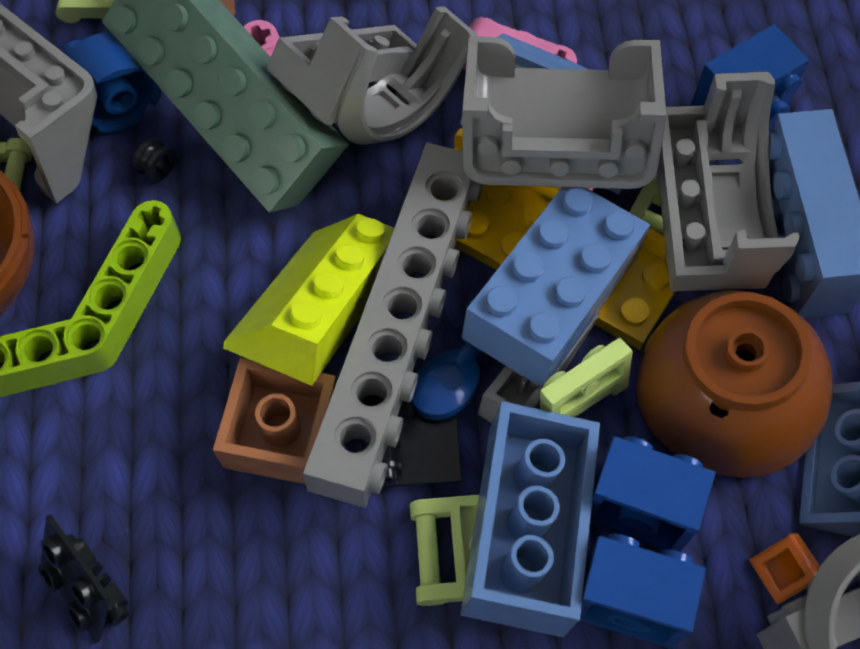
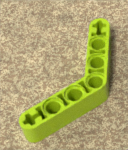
M151 200L143 202L135 208L71 319L0 336V363L4 362L2 368H0V397L103 372L112 367L181 242L180 231L171 210L166 204L161 201ZM142 263L137 269L128 270L132 265ZM122 301L117 307L106 310L112 302ZM100 339L95 347L84 350V347L90 341ZM52 351L47 359L37 362L43 353Z

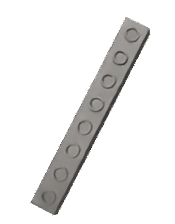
M426 142L305 466L303 476L308 492L363 508L367 507L371 492L376 494L381 492L388 464L382 462L387 445L395 447L398 442L403 425V418L398 417L402 401L410 403L413 398L418 380V373H414L413 369L417 358L425 359L432 339V331L427 330L431 316L439 318L442 312L446 290L441 289L445 276L450 278L454 276L459 259V250L454 248L458 238L466 239L468 235L472 212L467 210L471 201H479L484 185L471 180L465 174L463 151ZM446 198V199H449V200H447V201H442V200H438V199ZM435 235L437 238L428 239L423 236ZM412 273H422L426 276L422 278H412L408 275ZM399 312H407L413 315L408 319L393 317L394 314ZM383 353H393L399 356L391 362H383L377 359ZM370 395H377L384 399L377 406H366L361 403L362 399ZM354 439H362L369 443L365 450L357 453L344 449V446Z

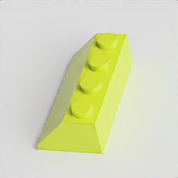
M356 214L313 232L225 339L223 349L312 386L363 314L394 227L381 223L376 219Z

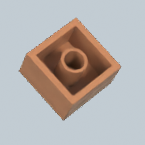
M240 358L213 447V451L222 467L305 484L303 472L337 383L336 376L321 373L311 386L252 360Z

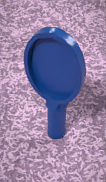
M464 340V344L460 349L440 352L426 361L417 372L418 380L411 400L413 409L418 415L435 421L447 419L462 411L471 402L478 389L480 367L476 357L482 354L483 351Z

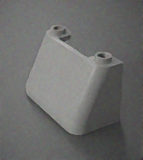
M0 4V114L16 127L19 137L30 146L37 164L34 174L37 186L57 204L79 185L97 100L96 88L92 76L85 69Z
M469 36L462 121L463 168L465 174L471 180L486 185L634 189L648 185L655 178L667 116L660 40L625 41L612 51L608 70L515 68V51L509 42L497 37Z

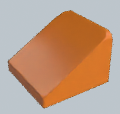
M798 533L790 534L749 559V562L777 605L807 589V585L811 583L820 566Z

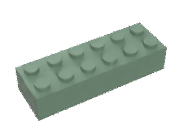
M115 0L104 16L103 24L269 213L298 207L349 146L347 141L331 124L325 125L323 122L315 119L311 115L310 110L295 95L283 89L280 81L266 69L271 57L220 0Z

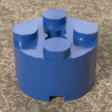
M110 30L92 35L82 41H70L63 46L61 51L85 69L93 78L97 100L92 126H96L100 132H118L139 123L145 118L142 111L151 102L155 107L161 96L159 86Z

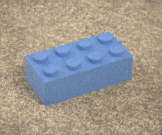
M824 109L778 114L769 131V174L774 217L779 238L799 232V239L794 252L782 266L784 276L782 280L783 297L787 303H791L792 309L803 318L847 314L860 299V200L833 110Z
M562 187L468 306L462 339L542 388L545 382L555 374L638 257L651 224L587 188Z
M501 401L489 430L460 616L564 637L579 622L600 429L599 422Z

